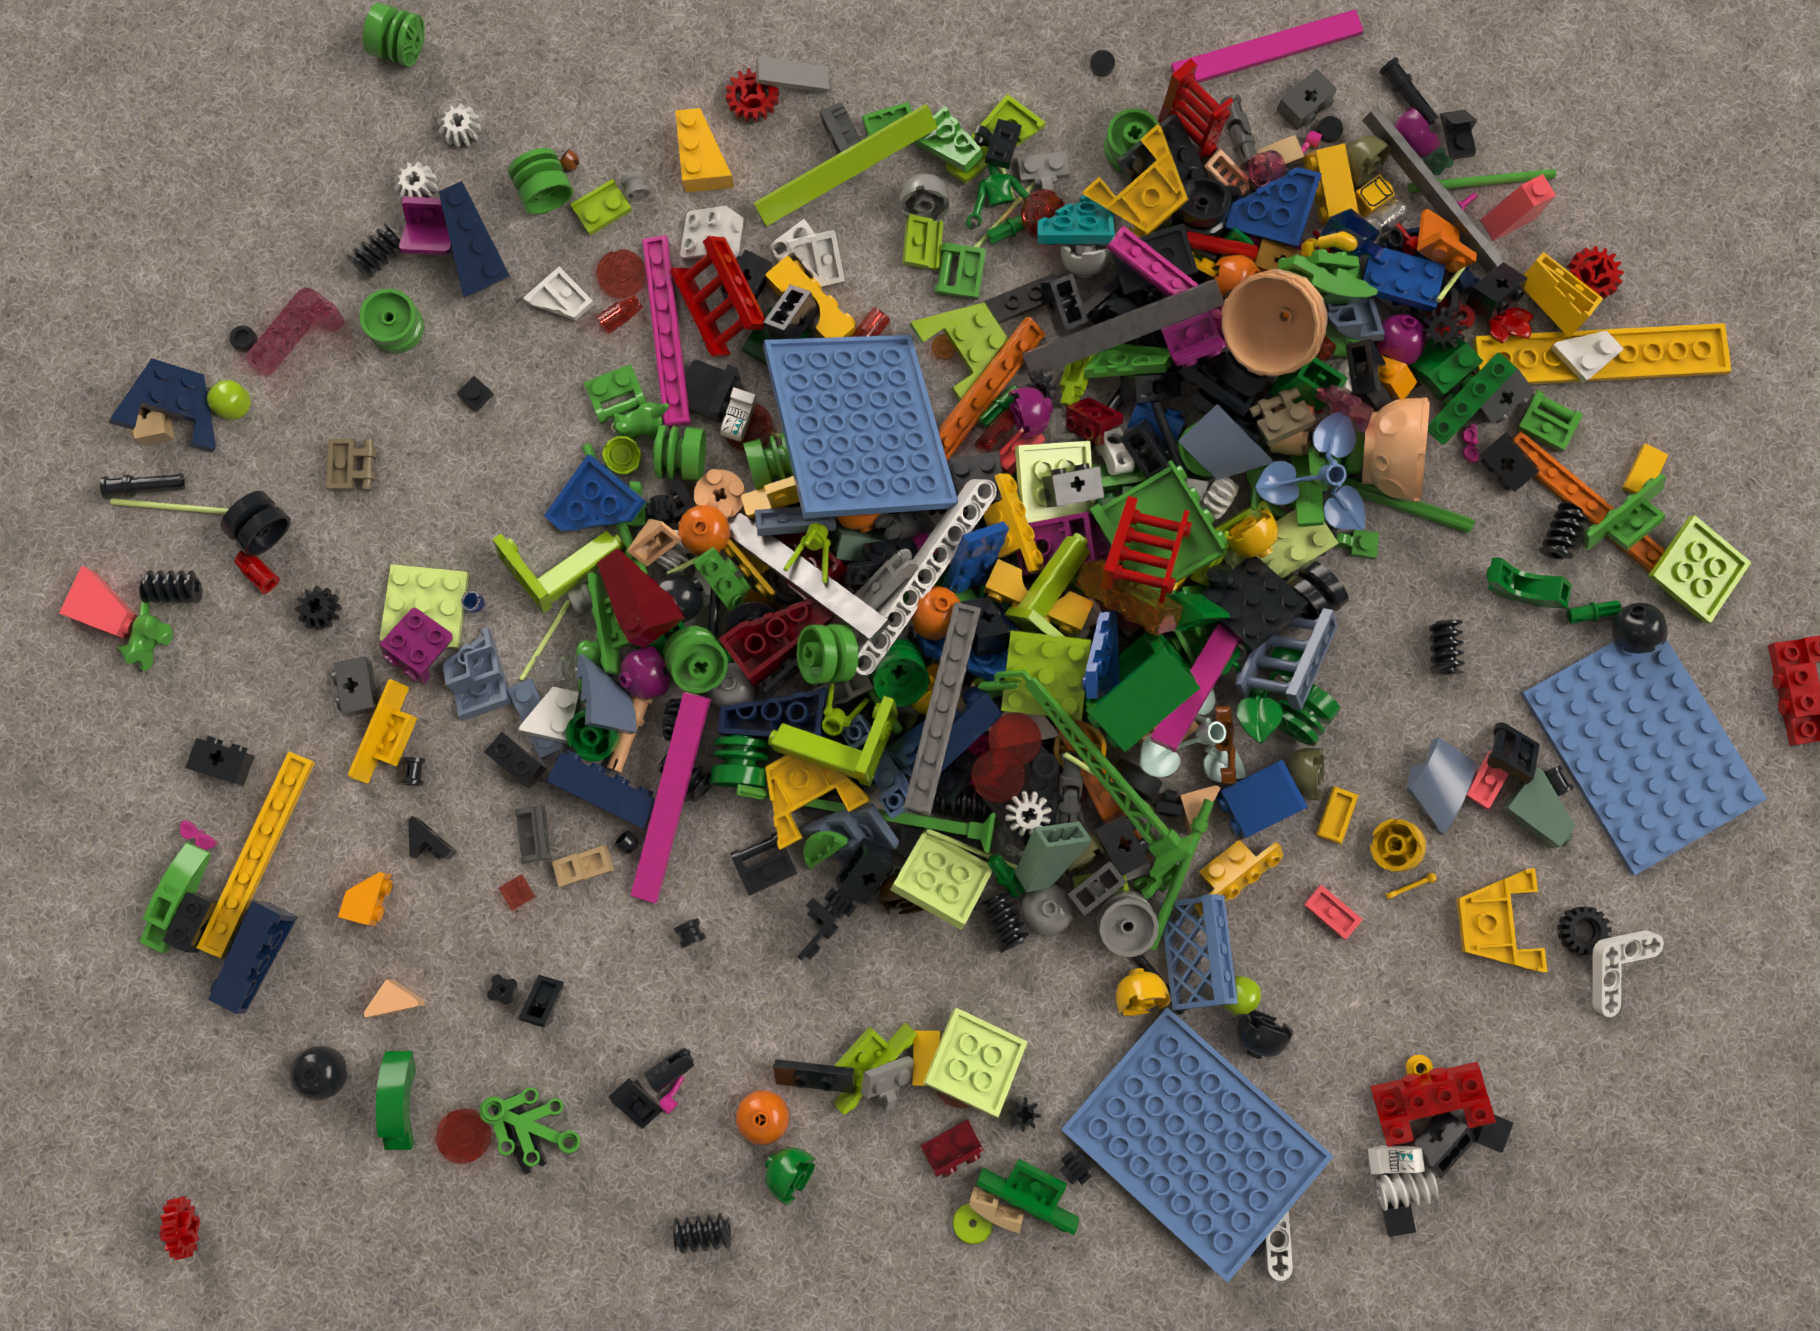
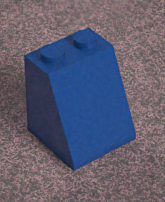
M1283 760L1218 792L1219 798L1216 799L1223 813L1227 812L1231 819L1229 826L1236 837L1240 836L1241 840L1308 807Z

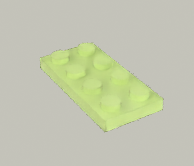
M1295 509L1276 521L1279 534L1275 544L1271 546L1273 551L1259 559L1283 579L1304 566L1309 560H1314L1338 545V541L1325 522L1321 526L1298 527L1297 511ZM1233 550L1227 552L1224 557L1225 563L1230 565L1232 569L1246 559L1236 554Z

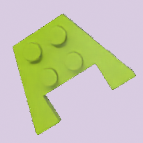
M985 302L914 320L909 324L920 343L943 330L970 371L971 375L950 388L959 402L1008 341L1007 336Z

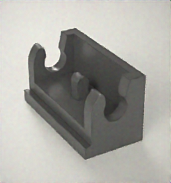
M837 103L820 110L821 122L837 154L861 141L843 103Z
M538 805L516 809L521 863L550 860L551 852L545 807Z

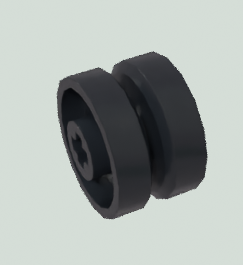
M1196 177L1182 183L1188 201L1172 214L1173 227L1184 223L1186 232L1190 231L1220 237L1225 230L1227 216L1231 207V195L1228 188L1221 182L1207 177Z
M254 491L239 499L228 509L222 518L220 527L231 540L236 541V545L247 556L254 557L271 549L286 534L291 524V518L280 507H275V502L265 492Z
M1309 560L1298 570L1299 576L1293 575L1286 581L1309 601V607L1300 614L1303 618L1315 620L1320 617L1323 608L1338 611L1349 602L1348 593L1340 580L1317 561Z

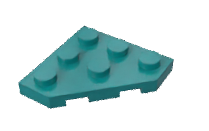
M1083 195L1078 203L1074 205L1069 203L1056 210L1055 216L1050 219L1044 217L1038 220V244H1109L1115 236L1113 212Z

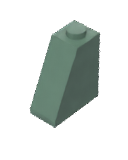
M835 519L836 530L828 531L826 538L831 542L829 550L837 559L855 562H866L862 553L863 543L889 541L884 536V532L872 529L860 533L859 529L851 530L845 528L837 519Z
M1537 766L1534 779L1528 784L1520 781L1500 811L1550 848L1564 847L1573 837L1571 831L1574 829L1575 824L1545 773Z
M1079 821L1036 827L1033 829L1015 874L1026 892L1049 889L1068 869L1070 864L1084 852L1092 840Z

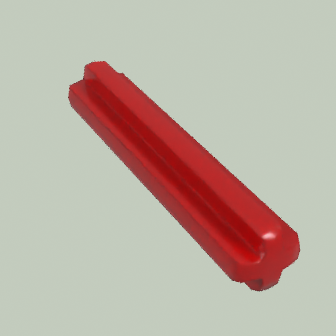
M1190 231L1186 232L1191 248L1229 256L1243 255L1251 260H1255L1258 254L1257 245Z

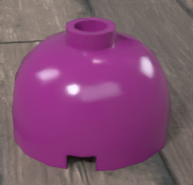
M1411 107L1396 121L1395 128L1420 158L1428 156L1441 146L1434 132L1431 133L1428 128L1429 124L1415 108Z
M1398 314L1389 317L1382 322L1385 333L1383 340L1373 341L1381 356L1387 355L1393 360L1405 363L1406 365L1415 363L1422 355L1426 346L1425 339L1427 335L1422 332V329L1425 327L1420 321L1409 315Z
M1021 387L1009 391L1008 398L1013 396L1014 403L1009 405L1018 431L1023 428L1025 433L1021 436L1022 439L1027 440L1041 434L1047 428L1050 422V413L1053 412L1050 398H1044L1041 391L1032 387Z
M650 646L639 648L624 658L619 681L622 687L626 688L632 696L648 700L666 694L669 687V676H664L662 667H665L666 664L660 653Z

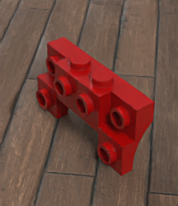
M1820 635L1768 645L1774 672L1772 683L1778 691V710L1784 718L1789 746L1820 742V681L1816 668V663H1820Z
M1478 1062L1447 1069L1441 1067L1434 1068L1429 1073L1421 1075L1408 1074L1399 1080L1370 1086L1387 1147L1414 1141L1409 1121L1463 1109L1469 1128L1496 1122Z

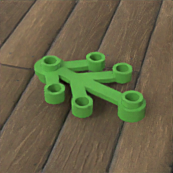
M527 1088L523 1093L506 1100L495 1096L486 1098L480 1105L479 1115L485 1123L493 1126L499 1143L498 1152L501 1156H510L515 1149L514 1142L508 1139L504 1122L514 1126L524 1153L523 1163L527 1167L536 1166L540 1160V1154L534 1149L529 1133L557 1144L558 1149L564 1154H572L578 1149L580 1137L576 1132L569 1130L559 1133L534 1122L548 1115L558 1116L563 1110V1102L560 1099L553 1098L548 1104L517 1115L509 1110L522 1104H535L539 1096L535 1088ZM527 1092H533L535 1094V1099L533 1101H528L525 1099V1094ZM558 1103L560 1110L557 1112L551 1111L550 1104ZM492 1106L498 1109V1114L495 1116H491L488 1113V1109ZM565 1139L573 1141L571 1148H566L563 1145ZM503 1143L511 1145L512 1148L509 1152L501 1150ZM530 1153L535 1154L537 1160L534 1163H529L526 1160V1156Z

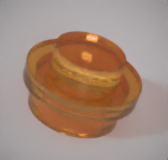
M946 334L938 335L933 340L932 351L936 357L949 359L956 353Z

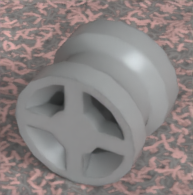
M640 171L627 173L620 179L622 187L626 189L625 197L627 201L635 202L646 198L650 194L648 186L644 184L645 176Z
M588 582L582 583L580 588L576 590L571 589L567 591L571 604L579 614L584 612L586 607H593L591 595L587 587Z

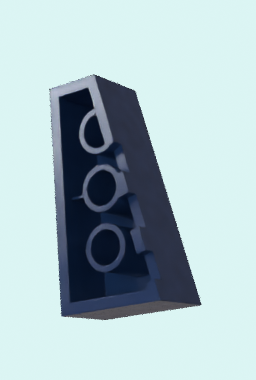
M463 181L438 191L463 297H469L511 277Z
M972 686L959 696L941 772L1002 716V713L990 696L976 686ZM925 720L884 748L900 770L910 777Z
M821 688L811 692H799L789 696L767 698V700L720 707L717 733L724 737L744 735L768 741L773 730L778 731L783 723L828 739V734L822 728L828 689Z
M569 750L567 754L559 753L545 780L546 782L640 828L645 826L654 807L655 798L652 797L654 792L642 786H639L638 790L628 786L630 780L618 774L612 778L604 774L606 771L604 767L593 762L588 766L580 762L583 757Z
M252 901L221 972L210 988L211 994L208 1000L235 1014L246 1013L298 916L270 902Z

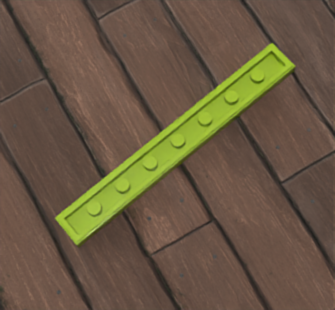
M924 104L754 202L765 226L767 227L937 129L938 126L929 106Z

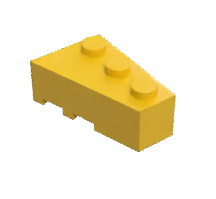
M701 109L675 110L681 175L685 193L735 188L732 174Z
M1345 143L1315 150L1304 155L1303 163L1305 169L1322 173L1314 199L1318 208V220L1323 224V227L1360 219Z
M1545 252L1524 273V276L1528 278L1524 286L1525 292L1529 294L1569 339L1603 300L1601 296Z

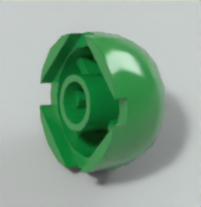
M585 709L577 713L568 722L566 728L567 743L570 747H574L577 751L576 754L583 757L582 759L589 762H598L611 755L619 745L621 733L585 725Z
M795 1147L782 1149L777 1154L772 1153L765 1163V1168H767L765 1184L769 1193L784 1205L793 1202L796 1198L792 1194L797 1189L802 1192L810 1180L816 1166L811 1161H815L816 1158L810 1153Z

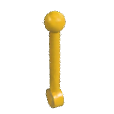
M1428 873L1421 880L1386 893V898L1390 899L1427 882L1434 883L1437 877L1434 873Z

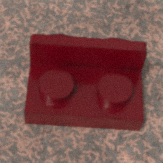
M1087 397L1066 406V429L1097 446L1104 445V432L1123 424L1124 414Z
M968 1119L920 1145L935 1176L942 1175L943 1178L955 1173L957 1165L963 1162L969 1165L981 1158L980 1153L984 1151Z

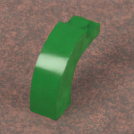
M1492 557L1491 565L1486 573L1487 582L1489 583L1488 590L1506 599L1534 606L1568 609L1572 584L1563 576L1538 575L1516 569L1503 558Z
M385 1051L381 1063L376 1090V1129L378 1138L383 1140L384 1150H412L414 1138L409 1114L410 1092L416 1074L413 1051Z

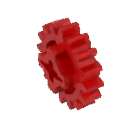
M747 68V74L738 71V79L730 78L731 85H726L728 93L725 95L726 102L729 103L730 112L735 111L737 119L743 115L745 122L753 118L755 123H758V117L762 116L766 120L767 112L774 114L773 105H779V89L776 86L757 84L756 71L752 73L750 68ZM765 89L769 92L768 98L765 96ZM737 92H738L739 95H740V101H739V102H738L737 99H736Z
M1594 246L1591 250L1586 247L1580 253L1577 252L1567 265L1570 273L1601 296L1603 300L1618 290L1617 287L1622 283L1620 277L1624 274V271L1618 270V267L1622 264L1621 261L1615 262L1613 260L1616 254L1607 255V248L1599 252L1597 246Z
M186 1196L167 1200V1205L163 1206L164 1214L160 1215L162 1220L161 1231H159L160 1239L165 1241V1251H169L170 1258L174 1257V1260L189 1258L194 1255L193 1251L197 1250L195 1242L199 1241L198 1231L201 1225L199 1215H194L195 1206H191V1200L186 1199Z

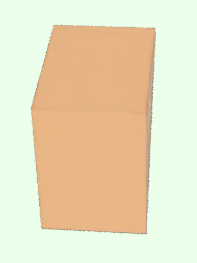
M649 519L629 546L627 552L647 567L679 543L681 537L662 521Z
M1211 786L1177 797L1178 804L1183 805L1182 817L1188 834H1191L1193 828L1190 826L1194 817L1197 818L1204 798L1214 801L1220 790L1219 786Z
M386 979L364 1011V1016L373 1017L424 1006L425 1004L422 998L395 980Z

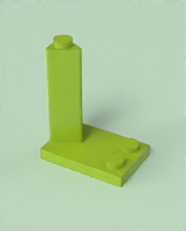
M605 531L537 579L521 559L518 553L519 549L511 538L506 540L500 533L492 539L498 557L543 614L552 608L551 603L587 579V574L597 572L599 570L597 562L616 548L622 551L625 547L622 539L617 534L612 537L608 531Z
M1075 533L1073 536H1067L1017 607H1009L1005 616L1024 632L1064 636L1044 618L1090 554L1089 549L1086 547L1087 539L1078 533Z
M884 696L881 704H876L872 718L875 720L863 750L783 723L778 731L773 730L771 732L768 745L772 746L774 751L859 780L860 784L870 787L898 716L895 701Z

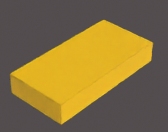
M1646 443L1642 445L1621 489L1631 494L1638 493L1649 479H1655L1659 476L1668 454Z
M1332 786L1315 835L1339 845L1342 844L1359 795Z
M915 1031L917 1036L913 1041V1086H926L923 1082L942 1038V1031Z

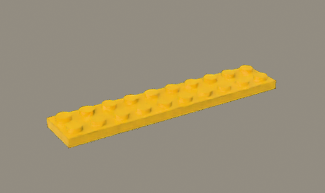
M1725 323L1576 331L1570 338L1607 331L1623 348L1618 355L1586 382L1727 375L1732 371ZM1564 332L1531 333L1529 339L1509 335L1504 343L1498 342L1491 335L1476 336L1473 339L1474 351L1483 360L1482 364L1476 369V373L1499 352L1520 370L1530 385L1582 382L1551 349L1556 342L1569 339Z

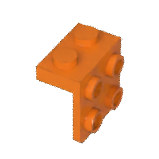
M1429 209L1422 211L1417 247L1419 253L1434 262L1445 264V269L1452 274L1476 262L1477 253L1459 242L1460 231L1457 227Z

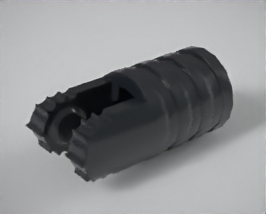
M681 1048L657 1063L650 1070L644 1072L648 1083L656 1093L693 1068L694 1060L691 1058L689 1049Z

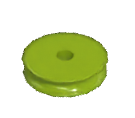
M969 1203L961 1206L955 1212L952 1221L956 1236L962 1242L970 1245L985 1241L993 1228V1223L975 1212L969 1206ZM971 1219L976 1220L974 1227L969 1225Z

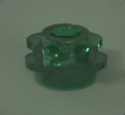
M1439 147L1423 159L1434 175H1440L1445 168H1451L1454 163L1453 159L1445 154L1443 147Z

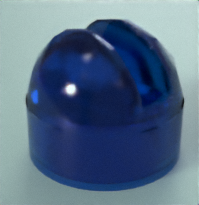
M476 591L466 592L461 600L463 608L472 613L481 611L485 606L483 596Z

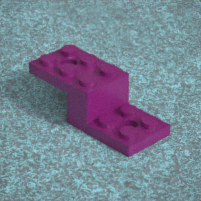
M1088 511L1028 523L1034 531L1036 545L1042 540L1048 542V551L1042 554L1044 568L1065 538L1073 536L1075 533L1087 539L1086 547L1090 551L1078 572L1105 567L1111 545L1093 515ZM1021 550L1016 552L1018 567L1022 569V578L1041 574V572H1029Z

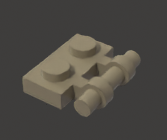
M1296 387L1288 391L1284 389L1278 392L1277 396L1268 400H1259L1255 406L1250 407L1248 410L1252 418L1261 414L1263 419L1257 421L1256 427L1268 446L1316 425V419L1304 400L1296 404L1292 402L1293 399L1300 396ZM1282 405L1283 410L1272 413L1271 409Z
M328 439L326 489L329 491H355V481H362V490L372 491V482L375 481L373 460L376 459L374 440L365 439L363 448H357V441L355 439ZM356 459H363L362 471H356Z

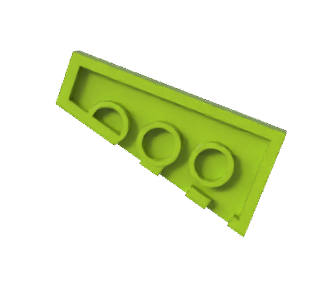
M1006 94L981 125L988 128L991 133H994L998 119L1022 125L1016 145L1018 147L1043 129L1046 122L1009 94ZM979 146L983 157L967 173L950 163L946 165V171L962 183H968L988 168L985 158L989 147Z

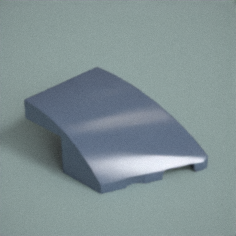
M1373 296L1351 304L1324 302L1327 310V321L1343 335L1357 340H1383L1385 333Z
M1218 404L1179 440L1182 446L1217 480L1269 465L1273 462L1260 446Z
M488 627L481 630L482 635L471 644L466 643L457 654L452 655L442 663L446 686L455 694L458 717L462 721L511 704L506 678L494 639Z
M578 655L577 679L582 680L581 702L586 703L585 725L630 735L636 733L635 709L626 689L585 655Z
M1439 737L1431 740L1426 762L1411 767L1406 790L1418 803L1422 813L1429 815L1437 826L1435 832L1442 835L1447 831L1464 802L1477 763Z
M874 804L863 805L852 812L844 809L826 815L805 825L802 829L803 834L806 836L821 831H831L848 838L847 844L832 854L844 865L863 837L889 850L895 849L900 842Z

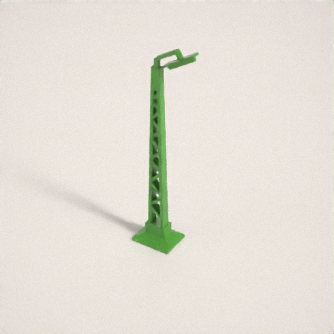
M1025 670L1000 671L994 675L995 681L980 683L979 689L991 691L1017 689L1021 680L1000 681V678L1022 677L1026 681L1025 686L1149 843V850L1157 858L1150 872L1151 878L1191 855L1199 835L1194 833L1180 838L1173 829L1169 830L1035 676L1031 678ZM1120 792L1126 793V800ZM1131 800L1138 808L1131 807ZM1140 817L1148 819L1147 825L1144 824ZM1152 825L1161 834L1157 838L1151 832Z
M740 784L737 786L736 795L762 800L764 798L770 799L769 792H766L765 789ZM820 799L805 805L835 812L846 809L844 803ZM877 809L885 821L967 835V838L981 840L984 851L989 854L991 853L996 813H991L984 824L970 822L969 824L902 813L894 819H890L886 810Z

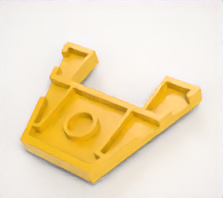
M1159 124L1140 139L1156 158V161L1122 192L1115 196L1100 177L1082 191L1086 197L1147 234L1153 232L1188 201L1163 130Z
M788 755L765 767L770 801L773 804L774 826L777 829V845L779 850L803 838L791 813L835 788L848 812H852L871 801L870 797L849 776Z
M1535 868L1523 870L1456 898L1462 952L1537 972H1548L1545 948L1518 950L1516 945L1511 894L1538 892Z

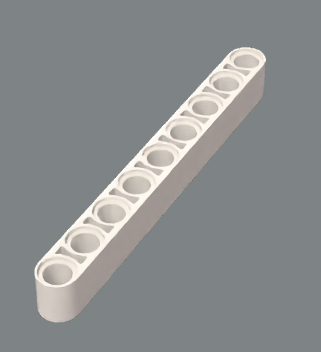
M972 479L957 496L958 503L947 510L913 560L918 564V570L914 572L912 577L904 579L905 581L877 610L878 613L887 619L890 613L894 614V621L879 635L878 644L873 646V643L862 635L857 638L858 658L863 656L864 663L860 668L857 666L855 673L868 675L876 669L917 610L919 598L921 600L931 590L954 557L962 535L968 534L973 530L994 500L997 490L992 481ZM980 485L983 488V493L981 497H979L978 495V488ZM965 506L968 508V515L966 518H964L963 516V509ZM952 527L954 533L953 537L949 539L948 531ZM937 548L939 556L934 560L933 552ZM923 570L924 578L919 582L918 573ZM908 591L909 599L904 603L903 595Z

